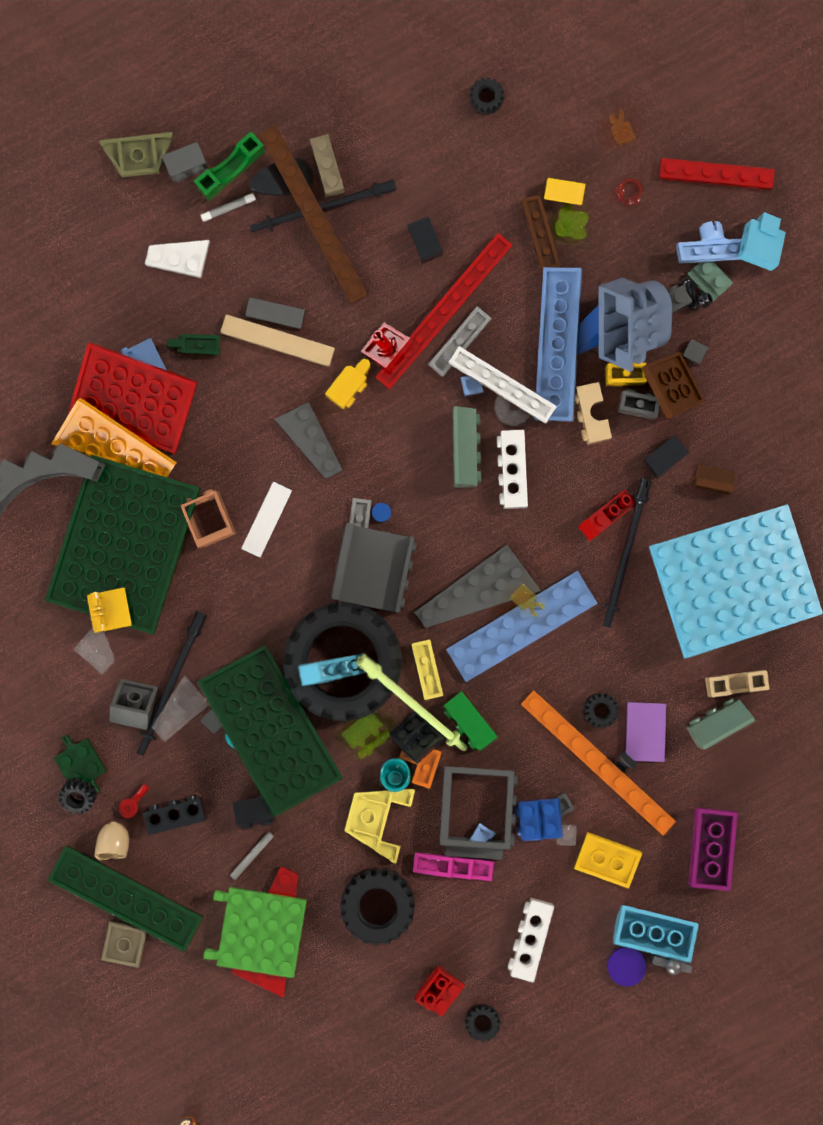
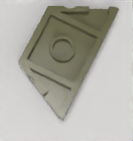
M167 132L99 140L122 178L160 173L164 163L162 155L167 154L173 139V133Z

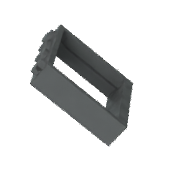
M444 766L439 845L510 849V845L514 846V834H511V826H515V814H512V806H516V795H513V787H517L518 776L514 775V771ZM452 773L508 777L504 843L448 839Z

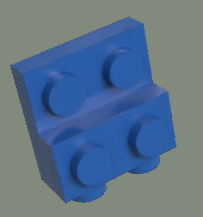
M560 798L522 800L518 802V805L515 807L516 816L520 817L517 833L519 837L522 836V841L563 837Z

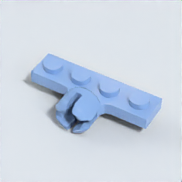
M712 221L706 222L699 228L701 241L679 242L676 245L679 263L741 260L738 258L742 239H726L723 234L722 224L719 221H714L715 225H713Z

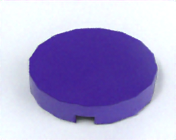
M619 947L611 953L607 962V969L612 980L617 984L626 987L633 986L639 983L645 976L646 962L638 950L629 947Z

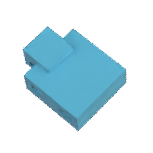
M764 212L757 220L751 219L746 223L738 258L769 271L779 266L786 232L779 230L781 219Z

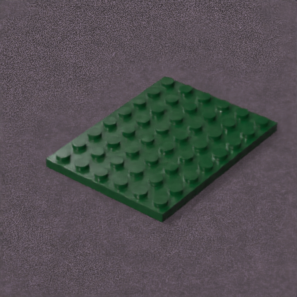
M91 454L90 458L105 464V467L98 482L83 478L45 601L90 615L87 595L125 587L132 623L131 626L127 627L155 635L189 528L180 505L187 503L186 499L191 498V501L198 498L201 488ZM195 502L185 507L189 520L192 518L196 506Z

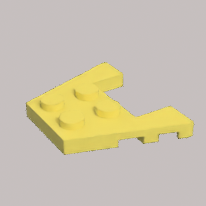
M404 789L399 792L389 790L355 792L345 831L391 862L396 863L400 845L381 841L391 802L411 807L415 789Z

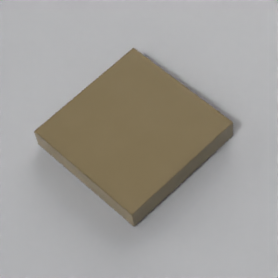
M109 921L101 960L139 968L147 932L133 925Z

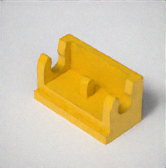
M548 178L544 199L582 205L585 184Z

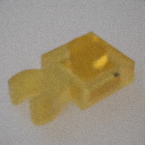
M524 584L510 597L523 611L529 608L532 616L536 618L538 614L534 612V609L536 607H540L542 610L545 609L542 603L534 601L537 596Z

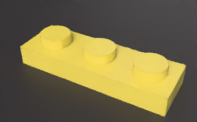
M430 639L413 643L412 649L424 699L443 696Z

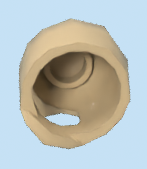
M110 822L100 830L95 849V857L97 859L126 858L129 847V835L127 829L122 824Z

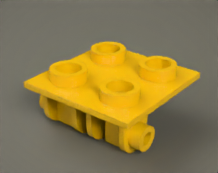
M125 587L87 595L94 633L132 625Z

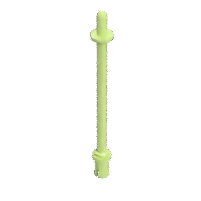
M365 654L358 658L356 664L368 673V677L371 679L377 678L447 738L446 743L449 746L456 745L462 751L467 750L468 747L459 739L460 733L457 730L451 732L384 675L379 664L373 663Z

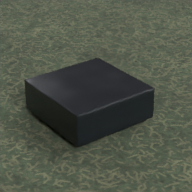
M624 751L616 755L612 760V763L624 774L633 770L637 765Z

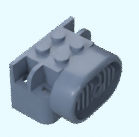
M619 278L599 286V358L631 372L633 371V362L636 364L643 363L646 359V352L664 346L671 337V297L667 289L661 283L654 280L638 284L625 278Z

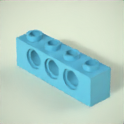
M363 654L299 666L302 685L305 686L367 673L356 664L358 658L361 655L363 656Z

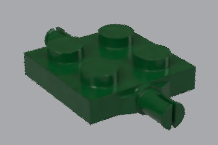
M69 734L62 737L61 739L67 748L54 759L66 780L69 781L70 778L75 780L76 777H80V781H82L84 778L86 783L89 781L92 783L90 787L95 786L97 793L101 791L95 780L107 772V769L89 738L80 743L73 744Z

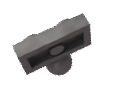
M651 953V963L666 967L668 973L677 975L682 971L691 974L692 965L689 962Z

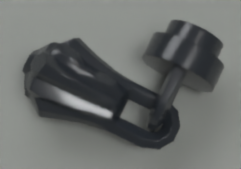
M685 278L679 283V287L683 285L690 298L694 300L689 305L690 309L697 308L698 304L706 308L713 303V298L709 292L700 293L698 295L699 300L697 301L692 280Z

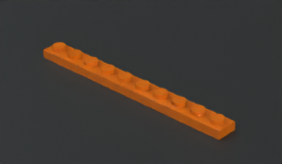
M534 690L525 698L521 705L664 836L676 822L668 813Z

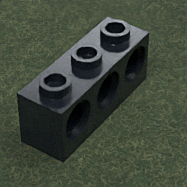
M196 795L185 797V801L178 802L177 799L166 802L167 805L159 807V804L148 806V810L143 812L148 835L207 820L202 797L197 798ZM191 804H195L198 807L197 814L190 813L189 806ZM172 809L179 811L178 819L171 817L170 811ZM153 814L160 816L161 821L159 824L152 821Z

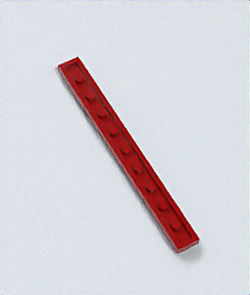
M497 233L410 335L409 338L413 341L392 369L387 371L382 368L375 376L379 382L389 390L396 384L512 248V244Z

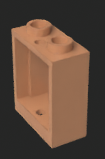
M213 489L203 492V496L192 501L191 498L186 499L187 503L180 505L197 548L200 549L236 534L220 493L216 490L213 491ZM215 499L226 528L202 538L193 515L191 520H189L185 507L194 502L196 503L195 507Z

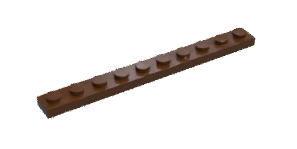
M274 125L261 132L259 135L349 302L352 304L367 296L366 290L277 126Z

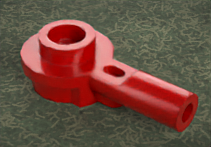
M143 783L132 798L125 799L120 803L119 813L125 818L134 817L138 812V802L150 787Z

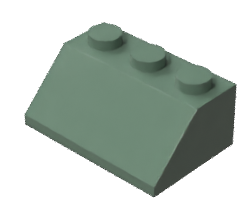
M730 698L722 703L723 707L719 709L716 707L706 712L707 716L702 719L697 717L689 722L690 725L686 728L698 748L705 750L755 721L740 699L734 700Z

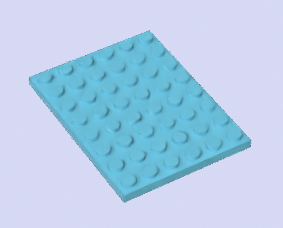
M788 504L649 546L684 658H689L823 614Z

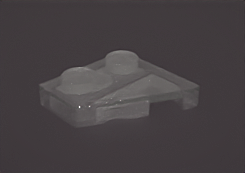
M93 627L73 649L102 675L116 661L104 631L94 633Z

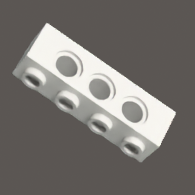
M524 430L501 431L500 436H497V447H501V455H498V466H502V474H499V485H503V493L499 495L500 505L503 504L504 509L527 508ZM508 446L515 447L516 454L508 455L506 448ZM507 466H516L517 473L513 475L509 474L507 472ZM515 484L518 487V492L515 494L510 493L508 485Z
M531 897L529 902H525L523 913H526L524 921L521 920L518 932H521L519 940L515 939L514 959L510 958L508 970H510L512 977L534 982L554 909L553 903ZM532 916H539L540 922L533 925L530 923ZM531 934L535 936V941L533 943L525 942V937L527 935ZM524 953L530 955V959L527 962L520 961V956Z

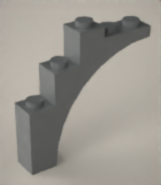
M60 443L53 450L52 460L33 451L25 458L24 467L3 459L0 463V517L9 503L28 486L47 478L68 475L84 477L98 482L105 464Z

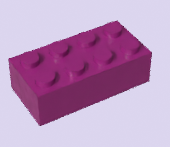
M695 807L688 884L691 887L731 891L737 812L733 810Z

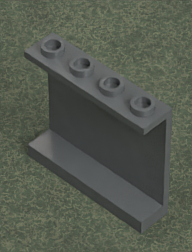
M346 523L330 599L399 613L400 609L403 610L405 598H402L403 591H407L409 580L406 577L407 572H411L412 569L411 553H415L416 549L414 537H406Z

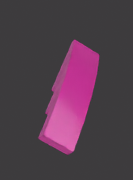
M416 852L413 872L450 878L492 881L495 861Z

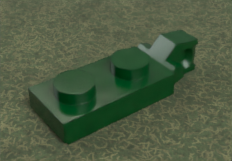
M182 334L178 335V339H167L168 349H177V353L220 356V335Z

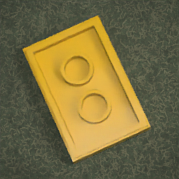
M587 832L574 869L629 889L642 856V851Z

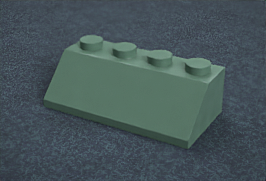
M453 407L454 488L477 487V482H481V471H477V463H481V453L477 452V444H480V433L476 431V425H480V414H476V409Z

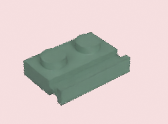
M713 261L698 263L686 275L702 293L709 292L713 301L733 284Z

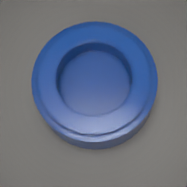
M378 503L372 509V516L378 522H386L391 516V509L385 503Z

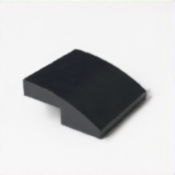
M416 711L389 733L392 740L417 764L445 740L444 735L431 726Z

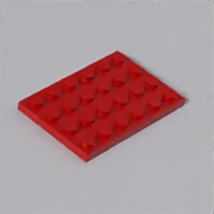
M89 342L68 415L77 400L82 398L151 446L175 454L178 450L198 382Z

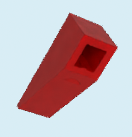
M624 489L578 527L587 539L591 541L633 508L636 502Z

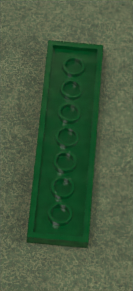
M68 845L63 849L47 880L183 952L186 951L203 918L199 913Z

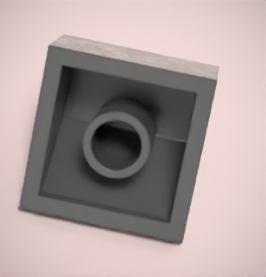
M121 679L110 705L109 722L147 730L153 715L158 687Z

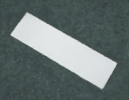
M275 482L272 483L241 549L261 557L292 490Z

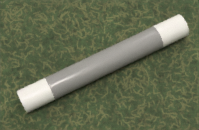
M251 193L201 214V218L205 222L255 201V197Z

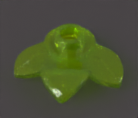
M571 204L565 205L559 211V220L555 224L556 233L562 237L570 236L575 240L585 238L587 233L583 227L588 222V214L583 211L574 212Z

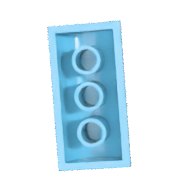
M621 905L615 922L613 943L691 963L699 924Z

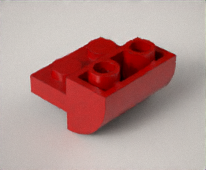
M437 965L413 998L428 1010L443 1016L463 990L465 984L451 975L445 968Z

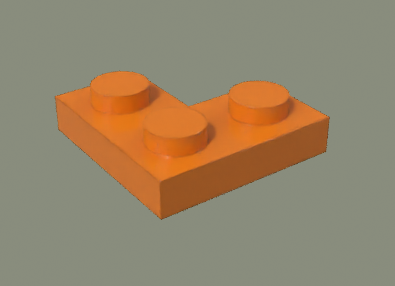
M434 749L418 764L404 751H401L399 759L417 764L412 779L413 784L430 789L442 751Z

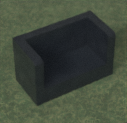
M429 217L407 225L408 232L411 233L419 253L421 264L443 256L442 248Z
M674 435L645 458L643 462L652 474L659 478L689 454V452Z

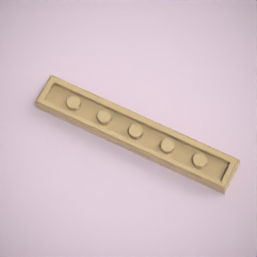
M230 315L225 316L220 332L230 337L330 367L335 351L334 347Z

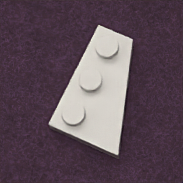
M210 241L150 245L145 265L201 278Z

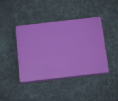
M627 702L625 753L634 761L665 762L666 704Z

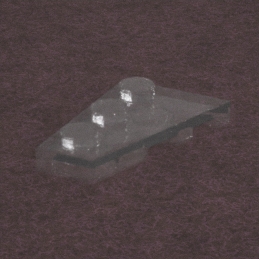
M185 675L152 725L154 731L164 742L209 705Z

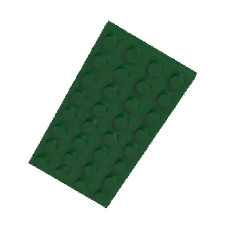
M266 645L197 682L274 818L343 779L302 706L290 691L288 682Z

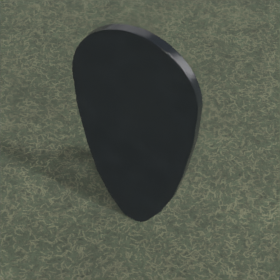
M294 157L310 187L313 181L311 168L302 159ZM275 163L259 171L249 183V188L260 194L273 196L291 195Z

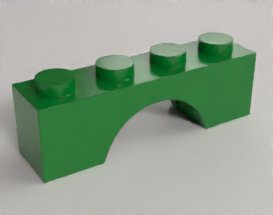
M252 132L248 133L236 144L233 152L222 163L214 168L207 169L194 180L197 189L210 201L266 152L264 145Z

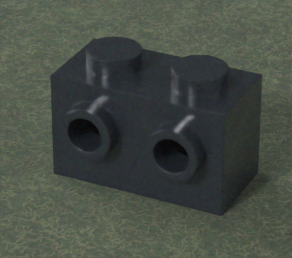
M263 797L233 802L236 826L242 830L252 829L253 825L261 824L262 827L272 825V822L276 821V817L274 818Z

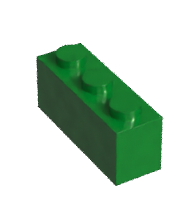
M462 691L443 705L446 708L443 712L449 719L454 718L458 723L455 727L461 735L465 733L469 737L467 742L473 750L477 748L481 751L497 738V735Z

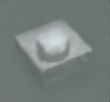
M562 824L563 837L557 838L556 844L576 846L577 825Z

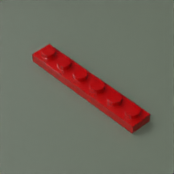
M662 158L659 179L772 190L775 169Z

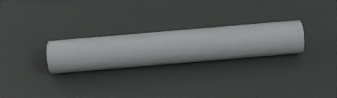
M269 831L230 874L234 880L240 876L274 835Z

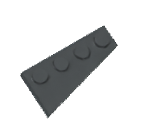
M309 402L275 419L325 479L343 471Z

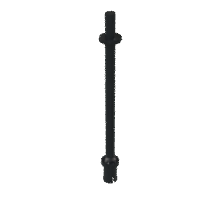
M394 179L379 184L376 182L369 189L319 205L322 211L370 196L380 198L383 194L397 191ZM300 210L270 219L269 215H266V221L250 225V229L253 233L270 227V231L273 232V226L302 218L303 215Z
M640 478L637 494L633 498L636 505L609 604L603 605V607L607 608L603 623L604 627L610 628L615 610L620 611L616 604L643 505L649 501L648 494L652 481H647V479Z
M196 611L190 627L188 626L187 628L188 637L147 731L140 732L144 737L137 751L139 755L144 756L151 739H157L153 735L194 640L199 635L201 636V629L208 617L201 612Z

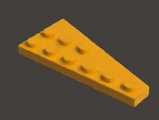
M82 398L77 400L51 443L55 446H58L60 443L73 450L86 453L87 456L92 454L164 477L169 476L177 463Z

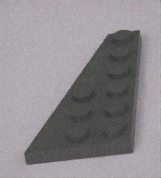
M506 545L414 613L425 628L541 590L509 546Z

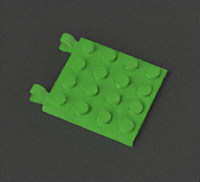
M230 887L229 892L216 890L213 900L227 901L219 950L206 948L204 959L217 960V966L294 978L307 899Z

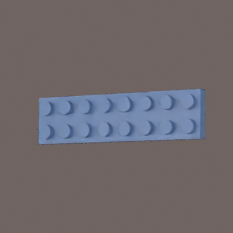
M543 268L536 394L557 406L548 421L573 422L582 268Z
M576 571L446 650L463 679L467 682L593 607L597 602L579 572Z

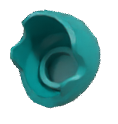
M393 758L387 760L382 765L380 780L387 790L399 792L409 785L410 770L404 760Z

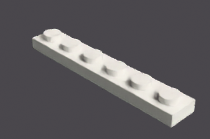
M460 346L449 361V364L544 423L548 422L557 407Z

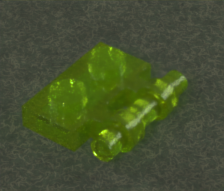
M374 713L360 718L341 734L352 749L358 745L361 746L362 750L357 753L361 760L367 755L370 756L376 747L386 743V739L390 737L387 729L381 734L377 730L383 724ZM373 733L376 738L367 745L364 740Z

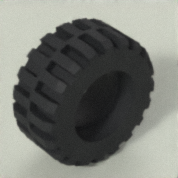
M377 867L367 871L365 869L357 876L355 875L345 887L340 904L341 917L346 929L351 931L354 938L361 939L362 943H373V946H379L381 943H384V945L390 944V941H396L403 933L405 934L413 921L415 913L413 891L407 884V881L401 878L399 873L395 871H389L388 868L377 869ZM373 888H382L389 891L396 901L394 916L383 924L368 922L360 912L359 904L362 896Z

